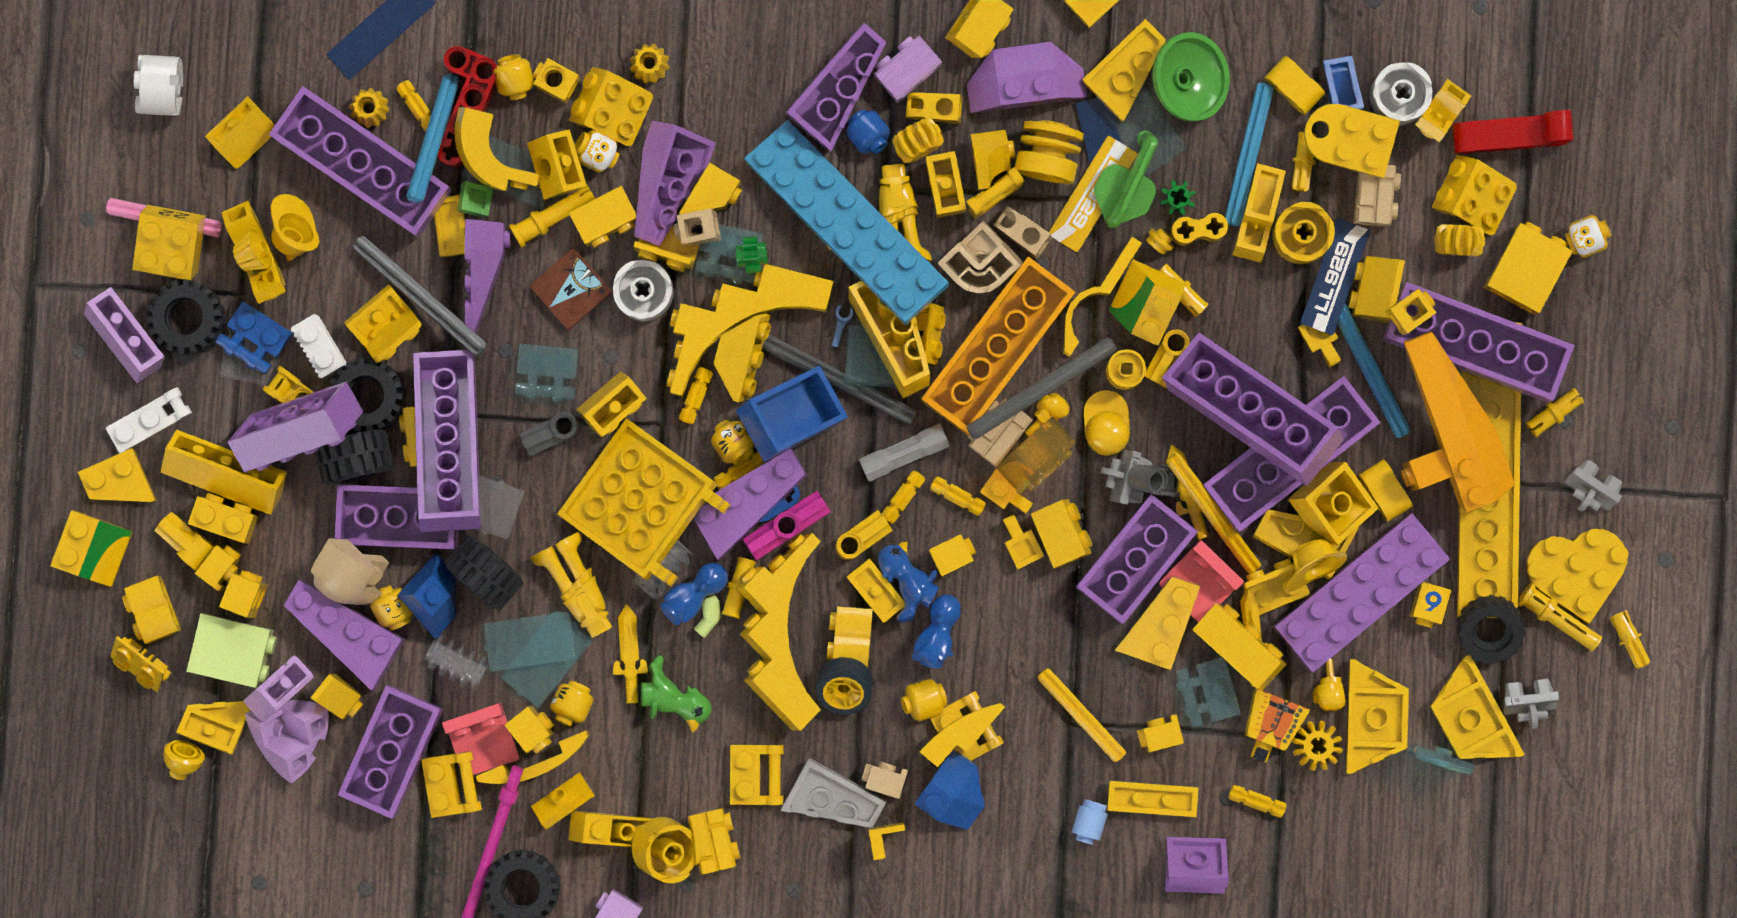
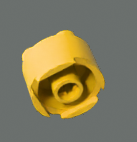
M1299 202L1286 208L1276 219L1272 230V240L1277 253L1287 261L1295 264H1308L1318 260L1328 251L1335 235L1334 223L1331 217L1322 207L1311 202ZM1302 226L1305 227V232L1310 233V236H1307L1305 240H1301V236L1296 234V231L1301 229Z
M657 817L639 825L635 829L632 855L638 868L664 883H677L685 880L690 875L689 872L694 865L697 866L701 856V847L698 838L689 828L671 818Z

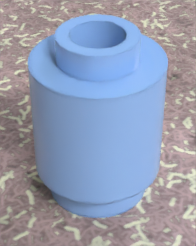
M1084 799L1083 805H1079L1072 828V833L1077 834L1075 840L1093 845L1094 839L1100 841L1108 815L1105 813L1106 805Z

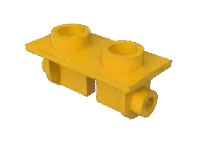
M930 303L916 315L918 331H923V336H920L927 363L938 365V359L941 357L943 350L942 342L940 341L941 330L945 326L946 316L944 307Z

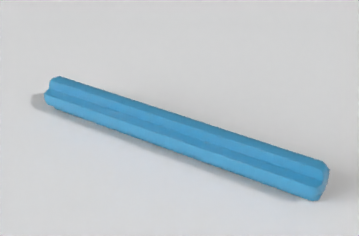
M450 73L442 78L408 189L407 199L414 203H420L425 198L460 83L459 78Z
M1258 83L1256 86L1225 212L1227 223L1231 226H1240L1274 90L1273 86L1266 83Z
M1344 304L1338 326L1395 437L1401 438L1409 434L1411 429L1347 305Z

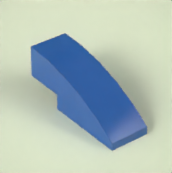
M1352 56L1324 60L1323 68L1329 104H1341L1364 111Z

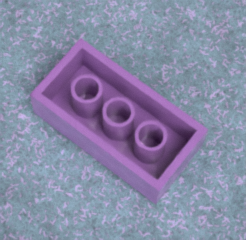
M346 381L250 414L228 440V444L244 472L255 468L257 471H261L269 467L273 462L280 460L281 463H285L293 459L297 454L304 452L305 455L317 451L321 446L327 444L330 447L338 445L345 440V434L356 426V420L363 413V410Z
M337 485L335 539L349 540L354 546L455 550L457 548L458 530L421 532L418 519L417 488Z
M1150 494L1075 588L1117 622L1124 624L1198 531Z
M386 685L338 796L391 819L396 818L444 709L391 685Z

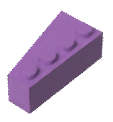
M792 449L785 451L715 492L731 504L725 514L705 501L693 519L717 560L721 561L777 504L808 476Z

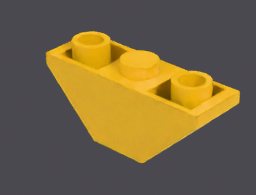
M764 313L754 316L720 337L714 365L733 401L742 402L748 400L755 392L757 384L756 380H754L756 370L761 366L764 358V353L761 352L762 346L771 330L769 314Z

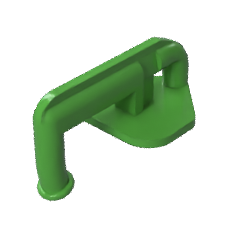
M1141 131L1137 136V142L1141 148L1131 170L1117 164L1108 165L1102 170L1095 184L1094 193L1104 220L1110 228H1117L1121 223L1146 214L1155 197L1156 187L1153 181L1144 176L1158 146L1157 138L1149 131Z

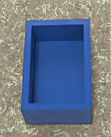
M820 365L748 400L736 410L764 462L836 427L848 418Z

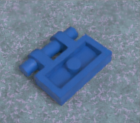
M242 301L227 324L229 328L236 331L235 335L230 339L221 333L216 340V344L224 348V352L229 356L235 355L246 362V367L253 371L257 369L266 375L272 365L264 361V357L267 353H270L278 358L294 333ZM245 338L258 346L254 353L241 346Z

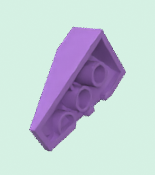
M651 121L642 151L634 237L660 246L677 219V210L684 200L687 201L691 194V188L710 163L715 142L674 124Z
M465 219V259L467 264H469V269L466 270L465 275L466 293H469L468 299L465 301V325L477 334L505 258V249L511 248V230H506V225L500 222Z

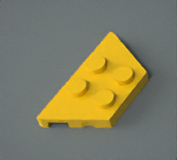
M1470 655L1464 656L1430 705L1457 758L1524 756L1522 748Z
M1349 659L1346 774L1357 772V770L1406 749L1408 738L1409 688L1387 678L1385 675L1374 671L1355 659Z

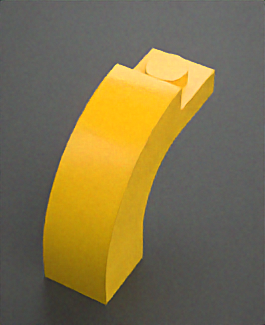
M459 107L455 122V143L460 159L467 170L478 181L496 190L506 191L508 180L510 181V187L527 190L528 185L537 186L539 174L507 167L500 163L493 155L489 145V132L493 114Z
M249 201L221 212L225 227L235 245L248 232L254 230L256 234H259L267 242L270 248L271 267L247 271L253 294L258 304L266 300H273L286 292L284 287L286 284L276 257Z

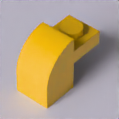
M1447 79L1433 97L1428 109L1416 121V126L1420 128L1424 136L1440 142L1451 124L1466 106L1471 95Z

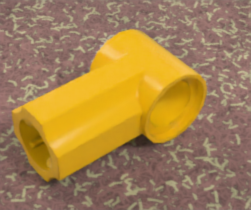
M1176 329L1169 331L1164 336L1145 372L1146 378L1166 388L1162 377L1190 344L1185 332ZM1175 334L1180 335L1184 339V347L1176 352L1172 351L1167 343L1168 338Z
M877 510L852 529L842 534L836 541L835 551L840 558L852 560L893 530L884 516ZM851 538L856 542L857 550L855 553L846 554L842 551L841 543L843 539Z
M173 512L164 517L154 530L194 570H197L215 548L209 540L199 532H194Z

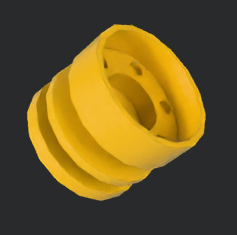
M1046 120L1024 121L1023 130L1035 136H1021L1020 142L1031 146L1032 151H1018L1015 168L1023 176L1047 182L1074 184L1078 164L1066 159V154H1080L1081 148L1069 142H1082L1084 133L1058 122Z

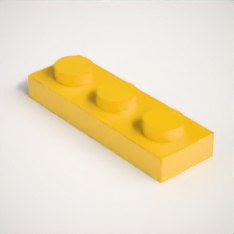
M1109 781L1107 811L1197 817L1199 788Z

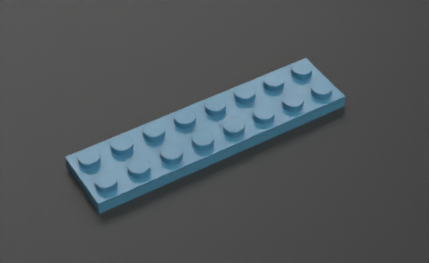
M788 120L744 158L745 163L905 325L949 287V282Z

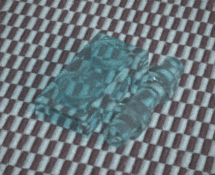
M719 224L722 241L700 245L699 251L710 253L711 255L709 262L698 260L695 271L707 273L706 276L711 278L716 276L733 279L732 282L741 284L742 281L753 283L755 273L747 274L744 269L745 267H738L737 260L735 267L718 264L720 256L737 259L736 245H743V237L757 236L758 243H761L764 234Z
M519 344L516 373L528 375V382L516 383L515 394L526 395V398L536 399V396L550 397L553 398V401L561 402L563 399L574 400L575 388L564 387V378L576 379L579 350ZM538 376L555 377L554 386L538 385Z
M1223 657L1195 665L1198 677L1190 679L1187 668L1176 670L1179 681L1176 683L1177 689L1182 692L1186 706L1183 710L1185 717H1189L1192 728L1203 725L1200 715L1203 712H1209L1211 722L1241 714L1226 660ZM1201 685L1206 702L1197 704L1193 687Z

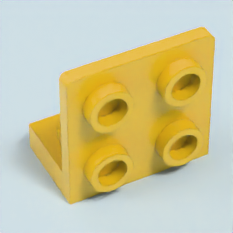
M672 226L660 246L639 239V242L635 241L633 247L642 260L657 262V259L667 262L668 268L685 272V268L693 269L700 245L690 247L682 245L681 241H677L674 226Z

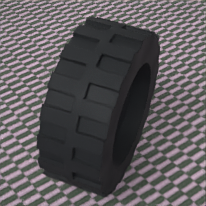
M1494 595L1477 597L1476 600H1471L1465 608L1463 607L1461 615L1457 619V632L1461 647L1464 648V652L1467 655H1470L1476 661L1479 660L1486 664L1488 662L1495 664L1502 660L1506 661L1510 656L1515 655L1518 652V648L1523 644L1525 630L1520 611L1514 606L1513 602L1507 601L1505 597H1496ZM1487 617L1501 619L1506 628L1504 635L1493 642L1483 641L1476 634L1478 623Z

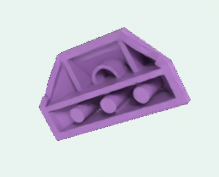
M1052 42L993 49L967 83L970 113L1087 98L1086 86L1082 82L1084 70Z

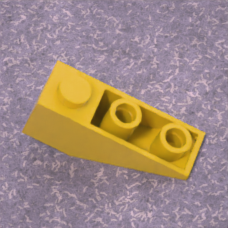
M572 811L568 840L587 844L632 847L635 829L653 818Z

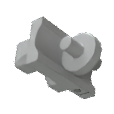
M1122 450L1120 460L1113 458L1110 469L1101 467L1100 473L1108 476L1105 487L1112 488L1108 501L1127 505L1128 503L1142 502L1144 492L1132 490L1128 483V475L1133 466L1138 464L1152 465L1151 461L1141 457L1142 453Z
M1588 459L1579 467H1576L1567 476L1564 483L1574 489L1572 496L1580 500L1577 509L1581 512L1587 506L1595 511H1598L1601 507L1609 512L1615 504H1618L1622 497L1619 494L1622 481L1610 475L1605 478L1603 483L1597 480L1594 476L1599 468Z
M1549 679L1534 681L1532 684L1534 694L1530 695L1523 694L1522 683L1506 684L1505 698L1502 704L1503 715L1517 714L1518 722L1528 721L1531 729L1538 728V720L1548 719L1547 710H1556L1557 702H1559L1558 691L1553 692Z

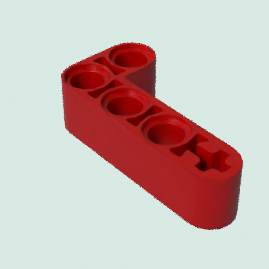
M460 46L449 48L444 54L443 59L450 73L466 80L444 132L438 152L441 162L448 168L453 169L463 165L460 156L457 158L452 157L449 161V157L445 154L446 150L452 151L455 145V141L450 138L452 135L455 137V122L458 108L466 107L486 112L496 88V72L494 75V69H497V65L486 56ZM457 54H462L466 57L465 64L461 68H453L451 66V59ZM483 65L493 67V74L488 79L478 77V70ZM473 92H478L482 95L481 103L474 107L467 104V97Z
M1571 110L1551 111L1538 116L1468 121L1452 124L1455 154L1567 145L1574 141Z

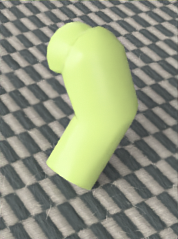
M707 595L704 598L702 604L704 617L694 627V630L704 638L721 619L720 601L715 595Z

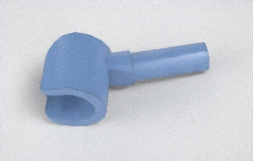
M841 305L837 307L835 312L837 325L831 346L839 347L845 325L852 320V308L850 315L847 318H842L839 315Z

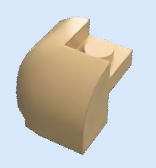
M982 221L962 242H959L938 264L966 291L985 293L991 292L1002 285L1023 262L1014 250L985 221Z
M329 538L315 560L311 573L314 575V586L325 597L341 604L368 605L382 594L375 585L381 580L389 562L381 555L362 554L349 540Z

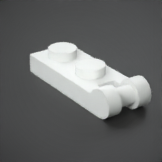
M178 387L106 427L119 453L139 445L192 414L189 406H185L180 398L182 393ZM170 403L175 412L168 416L163 407Z

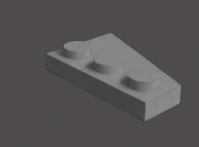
M809 758L780 811L796 812L811 817L837 820V822L873 828L887 800Z

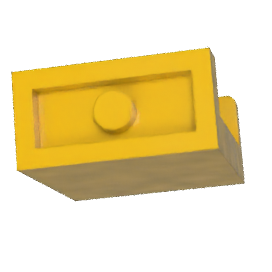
M1526 222L1525 225L1522 223L1516 225L1512 238L1483 288L1525 311L1537 315L1541 312L1573 251L1567 248L1568 243L1556 236H1552L1550 239L1540 234L1541 228Z

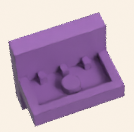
M1166 838L1165 892L1225 893V887H1228L1229 880L1226 839Z

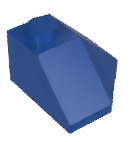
M434 554L397 596L430 634L437 638L456 617V577L447 569L442 558L438 554Z
M953 749L923 789L915 805L939 822L968 830L985 807L979 783L978 766Z

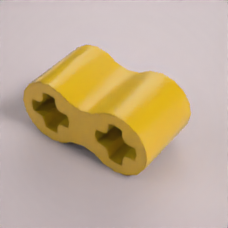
M1284 56L1264 77L1269 85L1273 86L1278 93L1303 115H1306L1325 95V91L1287 56Z
M1219 213L1208 214L1200 220L1182 217L1174 222L1170 235L1173 241L1180 246L1189 245L1198 239L1216 242L1226 234L1228 223L1226 218ZM1211 220H1214L1216 225L1221 226L1216 235H1213L1212 230H1207L1206 228L1211 223ZM1182 224H1185L1186 229L1192 230L1187 239H1184L1183 234L1177 233Z
M1384 459L1358 474L1361 483L1378 506V510L1386 522L1391 521L1413 507L1410 498Z

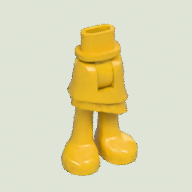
M905 164L882 166L883 179L879 180L881 185L879 190V213L897 231L898 224L902 222L904 238L929 263L932 262L930 252L922 248L919 242L915 216L919 214L917 211L918 205L909 182L910 176H906Z
M578 531L555 544L575 578L574 583L570 581L564 571L553 545L531 556L530 560L534 565L544 566L549 571L562 593L560 598L564 601L563 604L569 609L574 618L581 623V628L586 627L591 638H594L612 628V625L607 618L609 612L604 611L606 609L605 602L596 583V577H592V568L590 567L585 570L577 552V548L582 540Z

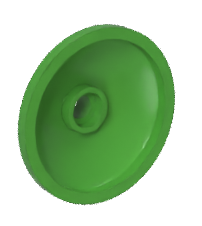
M1187 32L1175 35L1161 46L1156 55L1153 65L1154 88L1162 105L1173 116L1185 121L1207 119L1222 107L1229 91L1230 75L1225 56L1216 43L1202 34Z

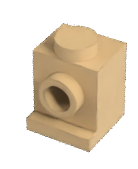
M713 209L677 215L678 224H674V232L677 241H681L685 247L722 241L717 212ZM701 225L703 228L702 233L694 235V227Z
M880 761L878 766L866 763L861 780L867 782L866 789L899 799L908 770L902 768L901 773L895 772L896 766Z

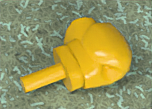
M1057 393L1048 394L1038 400L1036 404L1038 410L1034 413L1038 419L1025 433L1030 437L1042 425L1049 429L1060 418L1066 417L1069 414V405L1066 400Z
M1329 659L1325 662L1327 677L1321 678L1320 684L1314 688L1313 702L1319 704L1323 711H1337L1345 706L1346 700L1341 677H1334L1333 659Z

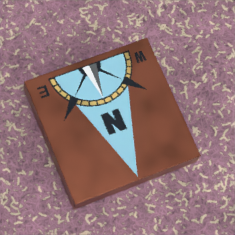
M574 247L529 286L568 331L613 293Z

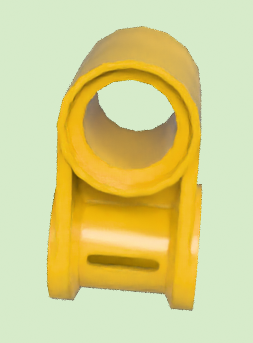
M280 365L277 368L278 373L270 384L262 388L280 403L297 399L305 394L314 393V391L301 383L300 379Z

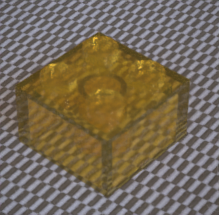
M1052 416L996 469L1019 494L1026 488L1032 492L1073 454L1069 449L1076 441Z

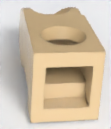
M1006 206L993 225L1000 233L1023 248L1036 260H1038L1052 240L1049 232Z

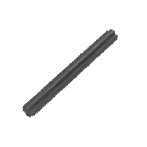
M365 236L358 237L355 240L352 249L469 352L474 356L481 355L487 347L484 340Z
M770 334L763 343V350L806 372L820 365L831 385L907 424H911L917 414L916 409Z
M1105 338L970 423L967 427L968 432L972 438L978 439L1116 351L1115 344L1110 338Z

